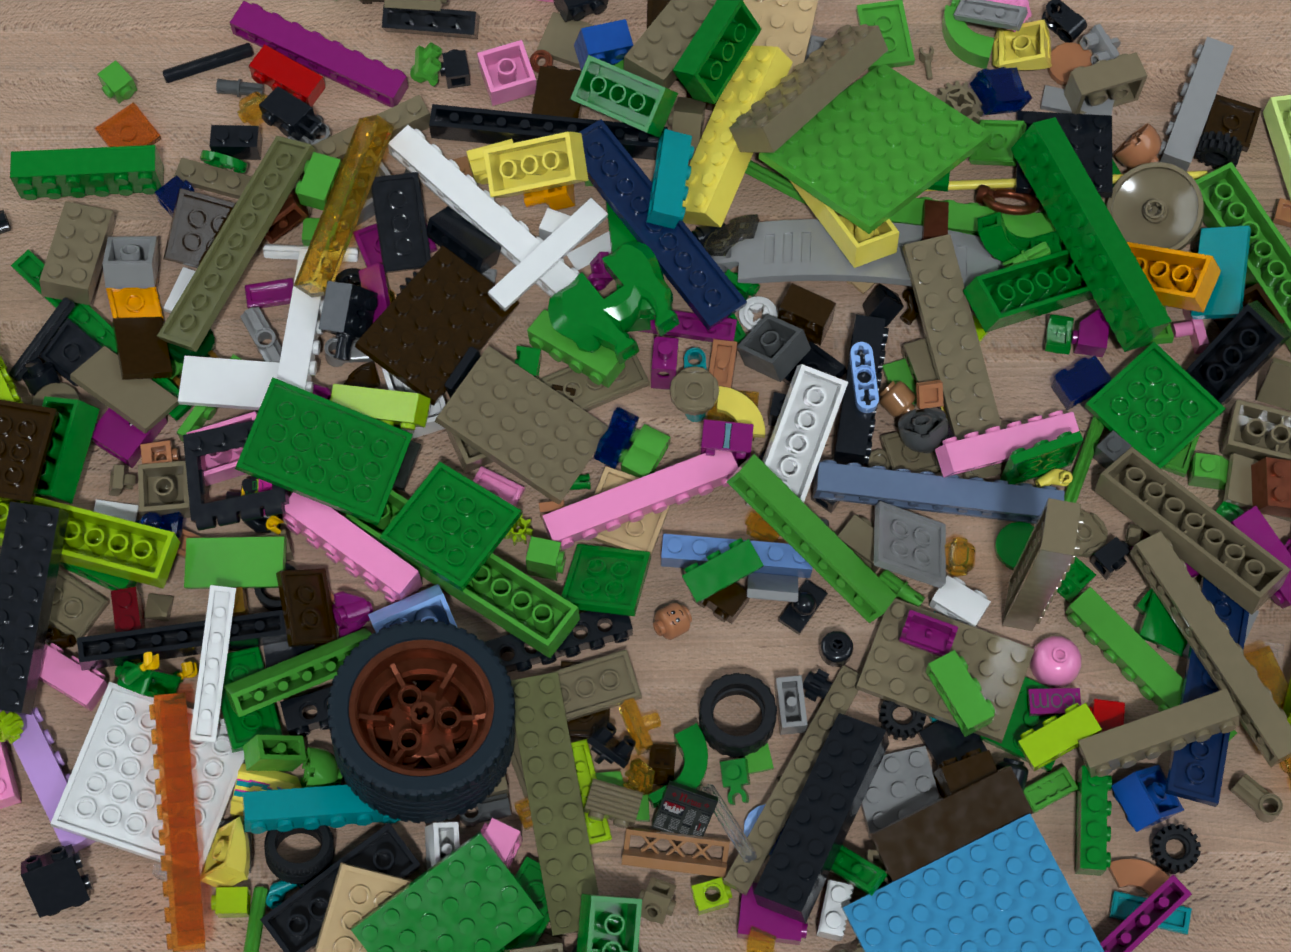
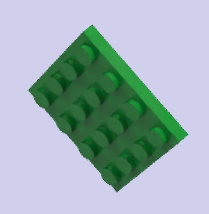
M1155 342L1150 344L1085 405V408L1110 432L1114 430L1135 450L1161 470L1226 409Z
M439 461L380 535V541L463 592L521 517L522 512L517 507Z

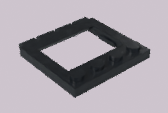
M255 420L183 435L191 521L196 523L198 531L215 528L216 519L219 526L239 523L240 514L243 522L263 518V509H265L267 517L285 513V505L289 504L288 490L273 484L272 490L205 503L204 494H206L204 470L201 467V456L229 451L239 447L244 448Z

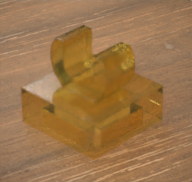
M639 758L632 760L630 769L625 772L628 782H625L623 786L632 790L637 789L643 795L649 794L653 789L655 771Z

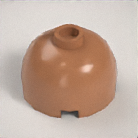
M1147 123L1131 135L1132 137L1127 142L1124 141L1113 153L1121 164L1133 169L1139 165L1159 160L1157 154L1161 150V139L1155 128Z

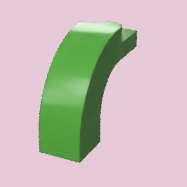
M952 0L951 6L946 5L942 20L944 40L949 49L960 60L972 66L986 69L995 38L975 33L966 25L965 21L955 20L954 13L961 0Z

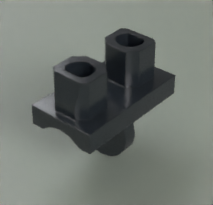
M608 720L600 726L595 724L587 739V742L592 745L591 750L597 754L594 761L600 764L605 759L610 764L615 762L624 769L629 763L636 741L626 735L620 741L613 737L617 729Z

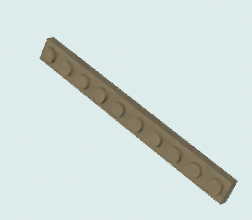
M844 665L842 666L723 881L725 885L745 896L747 895L790 817L838 714L846 715L859 690L856 689L861 674Z

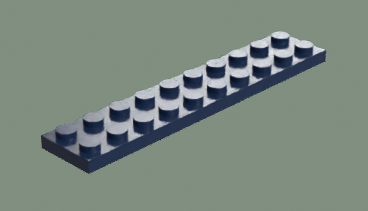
M600 119L580 131L589 181L635 239L640 243L646 244L653 251L665 277L707 330H710L743 308L747 301L683 221H678L675 229L647 222L652 182L603 120Z
M1202 576L1201 592L1213 604L1215 613L1227 625L1229 634L1235 643H1238L1244 649L1249 612ZM1191 646L1189 648L1180 705L1220 691ZM1220 732L1211 735L1206 741H1194L1180 750L1172 751L1165 793L1216 807L1220 799L1230 732Z

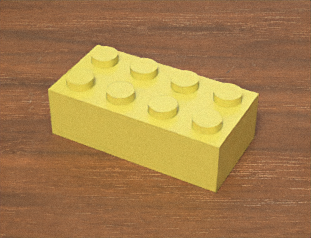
M568 131L483 149L490 197L507 198L589 181L581 133Z

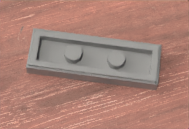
M961 0L954 13L955 20L1019 31L1028 11L1026 7L987 0Z
M1045 85L1040 109L1057 113H1072L1064 95L1065 89ZM1085 96L1081 111L1092 115H1112L1114 99L1108 98L1100 105L1091 106L1087 96Z

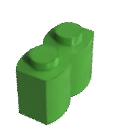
M646 424L643 425L641 430L637 428L631 438L633 445L629 450L625 449L620 457L619 462L622 463L621 471L639 478L654 473L670 445L671 437Z

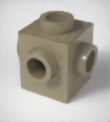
M652 877L647 889H642L638 897L642 899L641 917L663 925L666 916H672L677 901L672 899L677 885Z

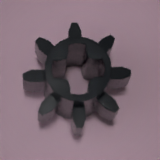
M818 669L816 674L810 671L803 682V689L806 690L804 697L816 702L818 697L824 700L833 684L828 681L830 674L821 669Z

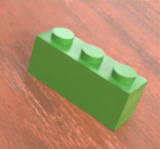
M954 650L928 663L925 672L961 732L966 737L991 724L995 716V709L989 699L985 700L980 692L982 689L978 680L975 677L972 678L967 671L968 665L962 656H958Z

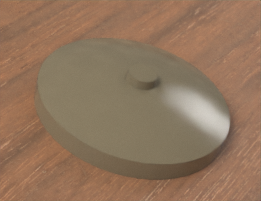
M1151 162L1131 169L1117 181L1113 187L1112 198H1108L1107 209L1126 242L1181 250L1194 239L1200 230L1204 218V199L1196 181L1185 170L1169 163Z

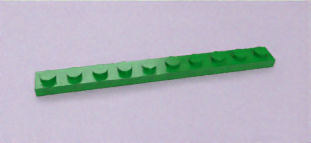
M28 249L11 267L42 296L39 280L45 264ZM42 296L55 309L62 301L60 299ZM75 303L76 307L68 318L73 319L103 346L117 354L113 327L89 305ZM151 378V380L178 398L179 389L167 378ZM178 405L168 415L177 422L193 405Z

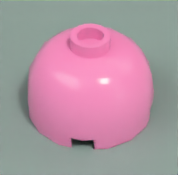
M1051 636L1043 639L1035 646L1030 661V669L1033 676L1041 684L1061 688L1069 685L1076 679L1081 669V654L1078 647L1071 640L1063 636Z

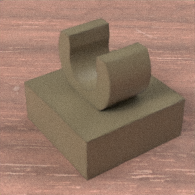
M114 464L110 472L109 495L119 496L122 489L132 490L135 485L136 475L124 474V465Z

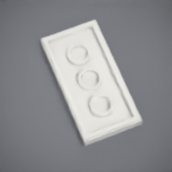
M184 356L178 403L179 405L259 410L272 377L277 379L279 363Z

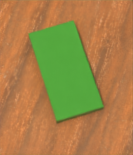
M286 537L186 538L184 588L210 589V585L231 588H278L276 573L285 571Z

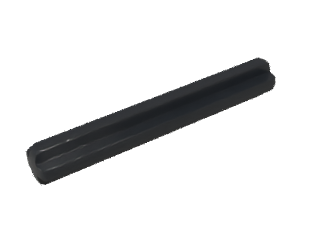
M245 43L162 71L166 83H170L253 56V50L250 43Z
M66 297L63 298L10 370L9 375L17 381L22 380V376L27 372L25 365L41 355L76 307L74 302Z

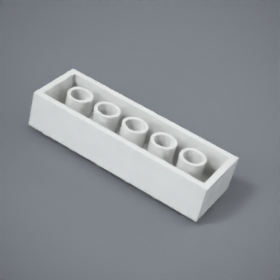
M801 364L795 370L762 461L804 503L848 382Z

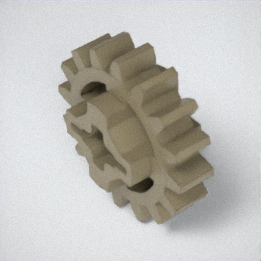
M959 81L955 82V86L948 82L945 89L940 87L938 95H935V97L977 124L980 117L983 116L985 101L981 100L982 93H975L976 86L968 88V82H965L963 86L960 85Z

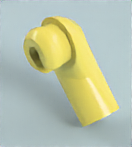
M1052 469L1036 479L1035 484L1037 488L1050 485L1068 486L1073 480V475L1066 470Z

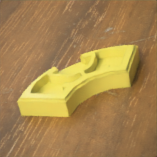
M719 386L717 412L728 415L736 423L754 424L753 437L765 438V425L757 406L739 391Z

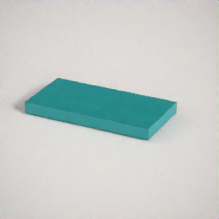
M1249 226L1201 228L1198 254L1213 256L1221 272L1204 313L1191 311L1193 319L1235 318L1242 310L1251 228Z

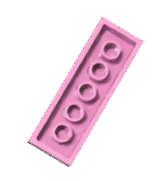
M294 492L291 494L289 504L285 505V513L283 514V519L287 522L286 527L296 535L299 533L307 538L306 542L313 548L318 549L320 547L326 551L325 555L336 564L341 562L346 566L345 570L353 577L357 578L360 576L365 580L364 584L374 592H377V590L382 592L387 602L393 604L416 594L423 586L417 569L333 508Z

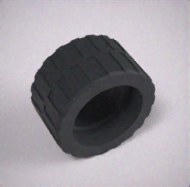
M726 674L714 680L706 688L704 696L700 701L699 727L705 741L708 742L713 750L718 751L719 754L733 758H743L750 753L759 751L771 739L775 728L777 706L775 705L774 695L770 692V688L762 683V680L752 677L750 674ZM732 695H741L753 700L759 706L762 713V720L758 729L745 736L729 735L719 729L715 724L713 712L720 700Z

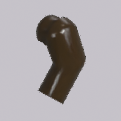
M907 289L903 293V298L908 303V309L902 315L901 320L905 324L911 325L918 316L919 310L913 289Z
M48 625L46 642L49 645L53 643L60 648L75 646L76 638L74 635H63L54 625Z

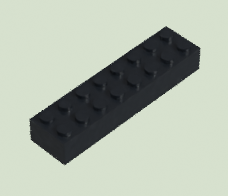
M10 502L0 553V710L32 715L69 513L60 508Z
M841 713L838 714L753 892L757 905L806 924L889 746L886 729Z

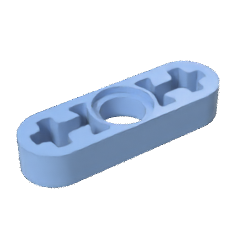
M857 342L850 351L855 404L859 411L871 413L877 408L879 401L873 350L868 343ZM858 350H862L863 354H866L864 365H860V356L857 355ZM861 372H867L871 376V380L868 383H862L858 380L857 375ZM864 390H868V398L872 400L870 405H866L865 401H862L865 394Z

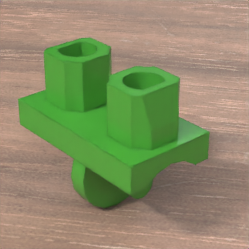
M430 42L426 48L419 45L415 49V65L410 69V76L414 81L419 83L429 81L433 87L438 83V72L441 69V62L438 58L442 54V49L439 46Z

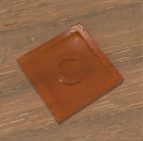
M134 102L95 128L108 147L154 145L161 140L160 134Z

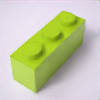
M1078 703L1073 704L1065 710L1066 714L1057 719L1056 716H1053L1042 723L1044 727L1037 731H1034L1032 728L1020 735L1021 740L1018 741V746L1034 772L1079 747V740L1102 732V728L1086 703L1081 706Z

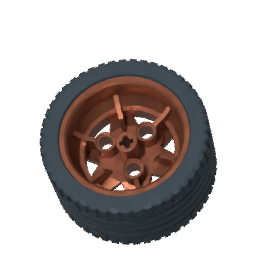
M414 620V622L409 623V621H406L400 625H390V628L387 629L385 627L379 630L377 634H371L367 640L361 641L359 646L355 647L350 652L351 654L347 655L343 660V665H340L337 675L334 676L332 681L333 686H331L329 692L328 723L336 762L342 777H344L348 787H351L352 792L359 796V799L364 804L367 803L371 809L378 810V813L384 816L389 815V818L395 820L398 818L403 822L432 823V821L441 822L447 818L448 820L455 818L458 814H465L467 810L477 807L478 803L481 804L487 795L490 796L495 786L498 787L501 778L507 772V767H509L511 756L513 755L515 743V698L511 680L507 675L505 666L502 665L500 658L495 656V652L490 647H487L483 640L477 639L476 635L467 633V630L463 628H456L452 624L446 625L445 622L437 621L436 623L433 620H426L425 622ZM418 680L435 681L425 691L420 690L412 683V681ZM389 694L393 708L377 712L381 702ZM459 694L467 703L471 714L461 712L454 707ZM411 696L417 700L412 704H407L404 702V699ZM446 718L456 720L455 724L450 726L443 724V721ZM410 739L416 742L414 746L409 748L402 745L404 741ZM376 740L393 741L389 756L382 751ZM467 742L462 751L457 755L454 743ZM422 759L430 766V768L417 769L416 767Z

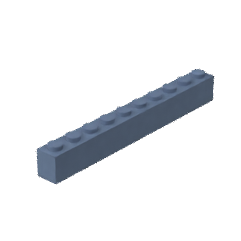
M824 460L818 463L814 474L813 498L877 505L879 501L903 509L1036 524L1048 498L1064 501L1065 491L1057 490L1053 486L1037 488L1028 483L1012 485L1003 480L987 482L978 477L961 479L957 475L943 478V476H936L933 472H921L919 474L911 473L908 469H897L894 471L886 470L883 466L868 468L862 467L858 463L843 465L837 464L833 460Z

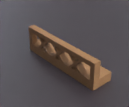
M628 827L626 828L621 865L725 878L730 840ZM631 835L642 836L647 844L641 849L630 848ZM660 839H668L673 847L667 852H661L654 844ZM686 842H691L699 850L693 855H685L680 847ZM713 845L723 846L722 859L711 858L706 850Z

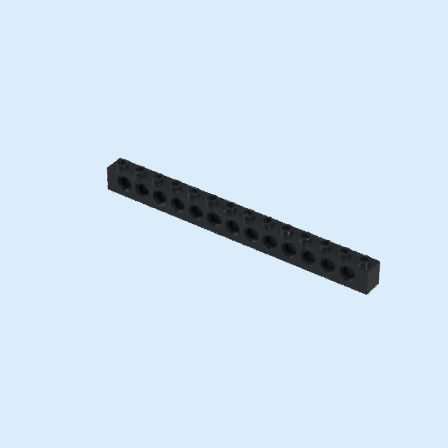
M594 611L580 613L579 622L551 658H548L539 651L534 654L527 653L525 649L529 645L512 634L485 641L487 647H490L495 652V656L500 658L508 675V672L515 670L518 672L527 671L532 668V665L542 663V665L551 664L557 660L556 658L565 655L567 658L575 657L582 650L589 648L591 650H598L605 647V644L609 642H625L629 640L630 636H633V628L627 615ZM603 623H608L612 626L608 632H602L598 627ZM579 630H583L588 635L584 639H577L574 637V634ZM505 652H512L515 655L510 661H504L501 659V656ZM428 680L415 681L416 686L422 691H425L433 684ZM331 687L280 702L290 736L304 737L315 729H329L327 709ZM389 696L384 698L377 712L393 707ZM409 696L404 699V702L410 704L409 702L416 698ZM312 709L317 711L315 718H305L307 711Z

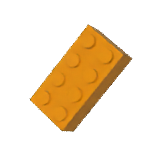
M1127 242L1163 306L1204 313L1221 272L1213 256Z

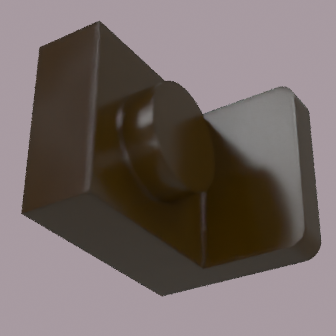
M651 743L648 766L649 784L668 785L669 780L674 781L677 745Z

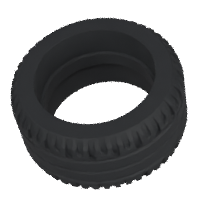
M320 825L319 828L314 830H307L305 828H295L287 832L268 830L264 841L266 863L271 872L279 879H282V881L290 882V884L309 883L328 869L332 863L334 839L330 828L326 825ZM300 833L313 836L322 846L320 852L313 859L303 863L289 862L283 859L277 852L279 844L285 838Z

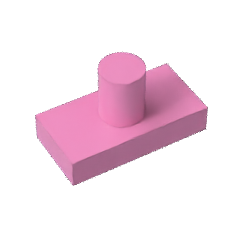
M1183 309L1185 322L1171 325L1174 338L1190 336L1194 354H1200L1209 345L1203 320L1193 319L1191 317V310Z

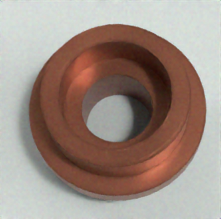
M537 50L530 57L531 67L537 73H539L540 69L538 65L540 59L544 58L546 60L543 65L544 67L553 65V58L546 50Z

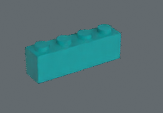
M664 129L658 141L647 215L648 223L675 229L678 221H683L686 207H683L682 204L683 200L685 201L689 189L688 186H685V183L691 174V166H688V162L692 159L694 153V146L691 145V135Z

